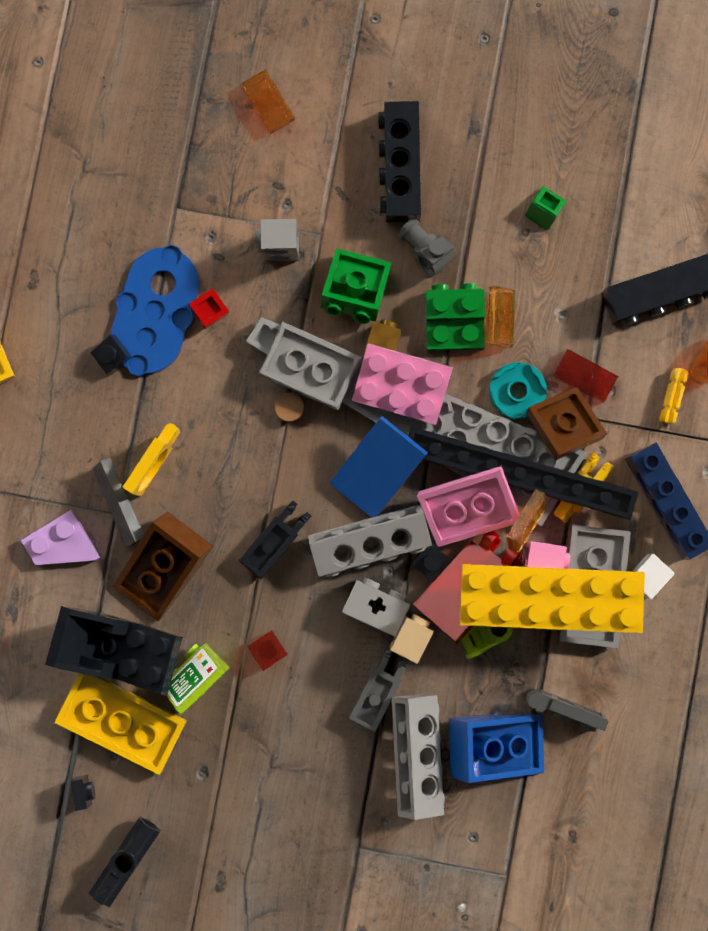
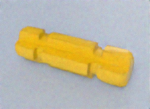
M674 368L671 372V383L668 384L663 402L665 408L661 410L659 420L663 423L674 424L678 415L676 410L680 408L685 389L683 383L687 381L689 374L687 370Z

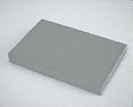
M282 321L258 375L338 411L362 357Z

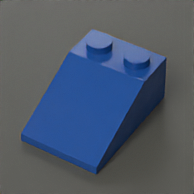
M543 714L471 715L449 718L450 777L467 783L544 773Z

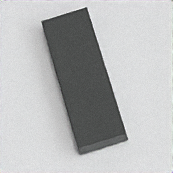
M110 458L102 460L92 469L127 548L141 541L144 535L125 490L122 488L123 486Z

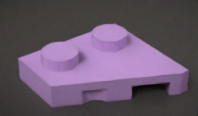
M73 510L68 511L21 540L35 565L94 561L101 558Z

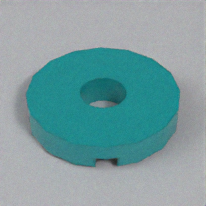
M512 362L502 366L494 374L489 385V397L493 407L502 416L509 419L523 420L528 418L526 414L528 408L546 399L547 385L543 375L536 367L521 362ZM515 383L522 384L526 389L525 396L521 399L514 398L510 393L511 385Z

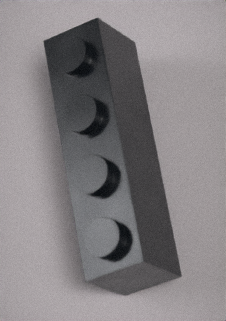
M708 254L606 287L602 292V296L612 325L621 322L622 327L638 322V316L648 313L650 318L665 313V307L675 304L677 309L694 303L693 298L702 295L704 300L708 299Z

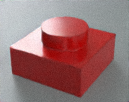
M213 288L189 303L190 309L204 329H207L229 314V310Z

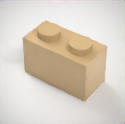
M415 614L411 618L405 616L396 637L393 638L389 646L390 650L418 664L434 632L428 628L430 622Z

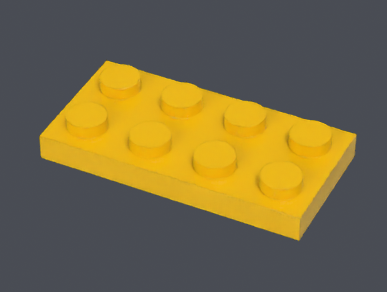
M79 673L54 723L160 775L187 720L103 678Z

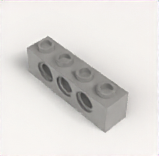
M420 505L308 535L309 545L319 577L324 575L326 577H333L339 575L345 569H362L374 561H391L396 559L399 554L407 552L411 554L420 553L426 547L432 546L424 512ZM396 531L406 532L405 536L400 540L391 538ZM373 538L378 540L377 544L371 548L363 546L367 539ZM341 546L349 548L348 553L345 555H337L335 551Z
M429 694L391 697L398 817L418 820L444 815L445 797L442 786L443 766L440 751L441 735L439 733L440 709L437 695Z

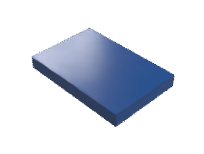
M381 416L337 472L330 484L369 516L376 517L428 452Z

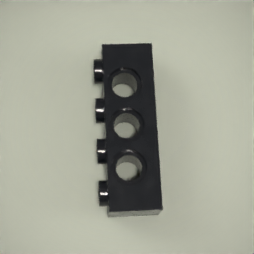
M419 101L384 102V112H378L379 129H384V140H379V157H385V168H379L380 185H385V196H380V214H386V222H408L411 219H417L420 222ZM396 129H401L406 133V136L403 139H396L391 133ZM396 157H402L407 161V164L399 168L394 166L391 161ZM397 185H402L406 187L408 192L403 196H397L393 193L392 189Z

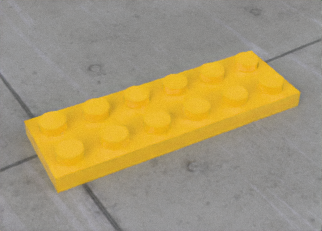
M462 564L459 625L643 633L645 572Z

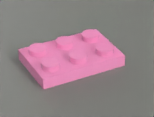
M368 343L352 401L436 425L453 367Z
M501 466L419 491L417 495L438 547L521 523V516Z

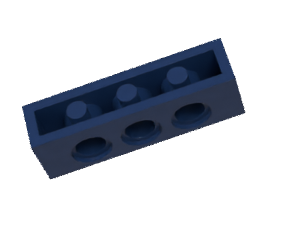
M653 443L625 458L681 559L691 560L707 551L708 531L658 443Z

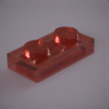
M569 349L565 351L553 374L554 377L573 387H577L580 391L603 403L606 401L619 377Z

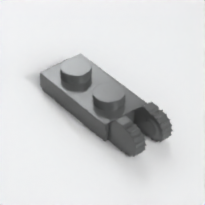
M389 647L385 650L378 666L374 667L348 720L375 733L392 700L391 697L394 696L401 682L400 678L409 662V659L405 657L400 658L394 675L383 671L393 655V651Z
M538 688L528 690V693H526L527 704L532 709L535 708L536 711L543 712L549 709L552 711V716L564 721H568L569 718L580 721L579 726L592 732H596V729L606 730L608 719L601 712L541 689L538 690Z

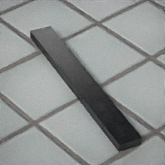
M411 426L408 437L428 452L423 458L424 461L472 475L501 466L510 486L631 520L639 493L637 491Z

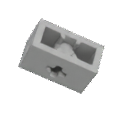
M364 577L362 582L356 580L342 612L396 637L410 607V604L405 602L407 596L392 589L389 594L378 590L380 584ZM378 597H381L383 599L382 604L386 607L384 611L378 610L377 613H373L369 601L370 599L376 601Z

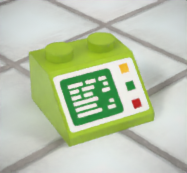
M207 643L201 647L195 644L184 655L187 660L179 668L175 665L168 695L166 696L180 715L192 706L230 669Z

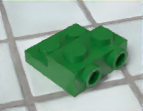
M336 248L322 293L320 308H324L326 313L331 316H340L342 313L351 315L358 323L376 322L392 263Z
M466 283L461 284L460 289H449L447 284H435L431 286L432 290H426L427 351L484 350V289H478V284Z

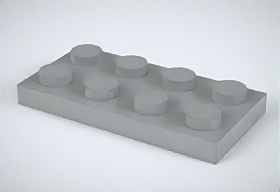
M571 525L568 553L570 554L569 569L627 571L631 531ZM559 630L558 641L618 648L620 632Z

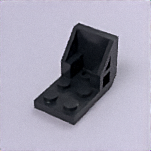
M61 606L45 665L99 678L116 679L160 695H168L183 637L115 615Z

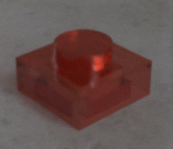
M273 630L247 646L263 671L288 655Z

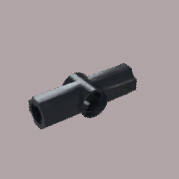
M140 816L111 857L109 863L89 891V894L99 904L110 907L161 832L153 822ZM120 855H126L131 859L132 866L130 868H124L119 864L118 857Z

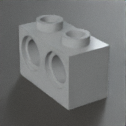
M261 219V229H255L256 246H258V253H263L264 260L299 261V232L296 219Z

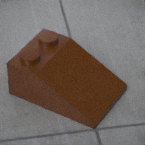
M167 511L151 523L113 587L155 620L160 621L201 567L213 545Z

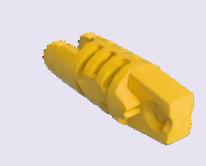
M593 452L577 474L592 478L589 476V473L597 464L599 456ZM609 462L605 463L592 479L604 481L614 466ZM559 500L561 502L554 511V515L566 523L574 512L579 514L584 507Z

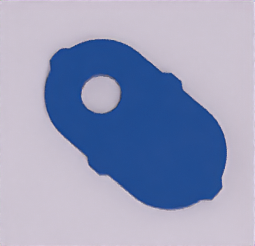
M168 245L164 248H155L138 257L129 271L123 292L118 295L116 301L118 310L111 334H115L132 356L124 364L132 375L142 377L145 374L160 372L169 367L178 357L187 329L193 324L194 316L189 303L197 299L199 276L192 261L177 246ZM162 271L171 273L176 280L174 290L165 296L156 294L151 287L153 277Z

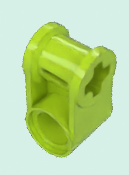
M474 626L461 640L467 652L465 654L466 659L480 655L491 647L509 639L512 635L513 627H507L503 635L496 636L492 634L491 626ZM469 634L472 635L476 646H473Z

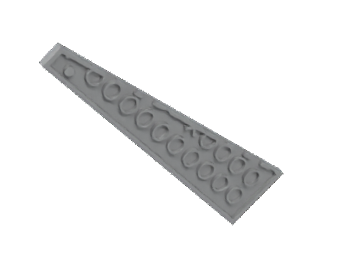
M261 317L246 343L267 355L280 325ZM362 359L342 401L343 404L374 423L383 416L407 436H409L412 426L572 473L576 472L587 454L586 451L580 449L555 460L537 431L511 422V420L494 415L475 405L465 403L446 393L436 425L352 401L363 362ZM446 467L462 478L472 475ZM509 485L519 514L541 527L558 499Z

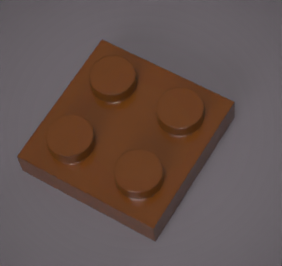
M577 387L537 403L526 411V414L555 460L596 443L607 435Z

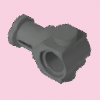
M411 219L399 231L398 238L401 241L405 240L414 248L413 254L416 262L432 278L435 274L441 273L444 267L456 258L454 246L442 235H435L433 233L428 235L419 226L420 223L417 219Z

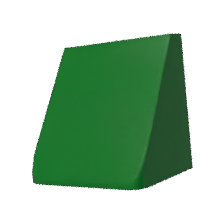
M542 186L526 211L525 217L544 229L549 230L567 201Z

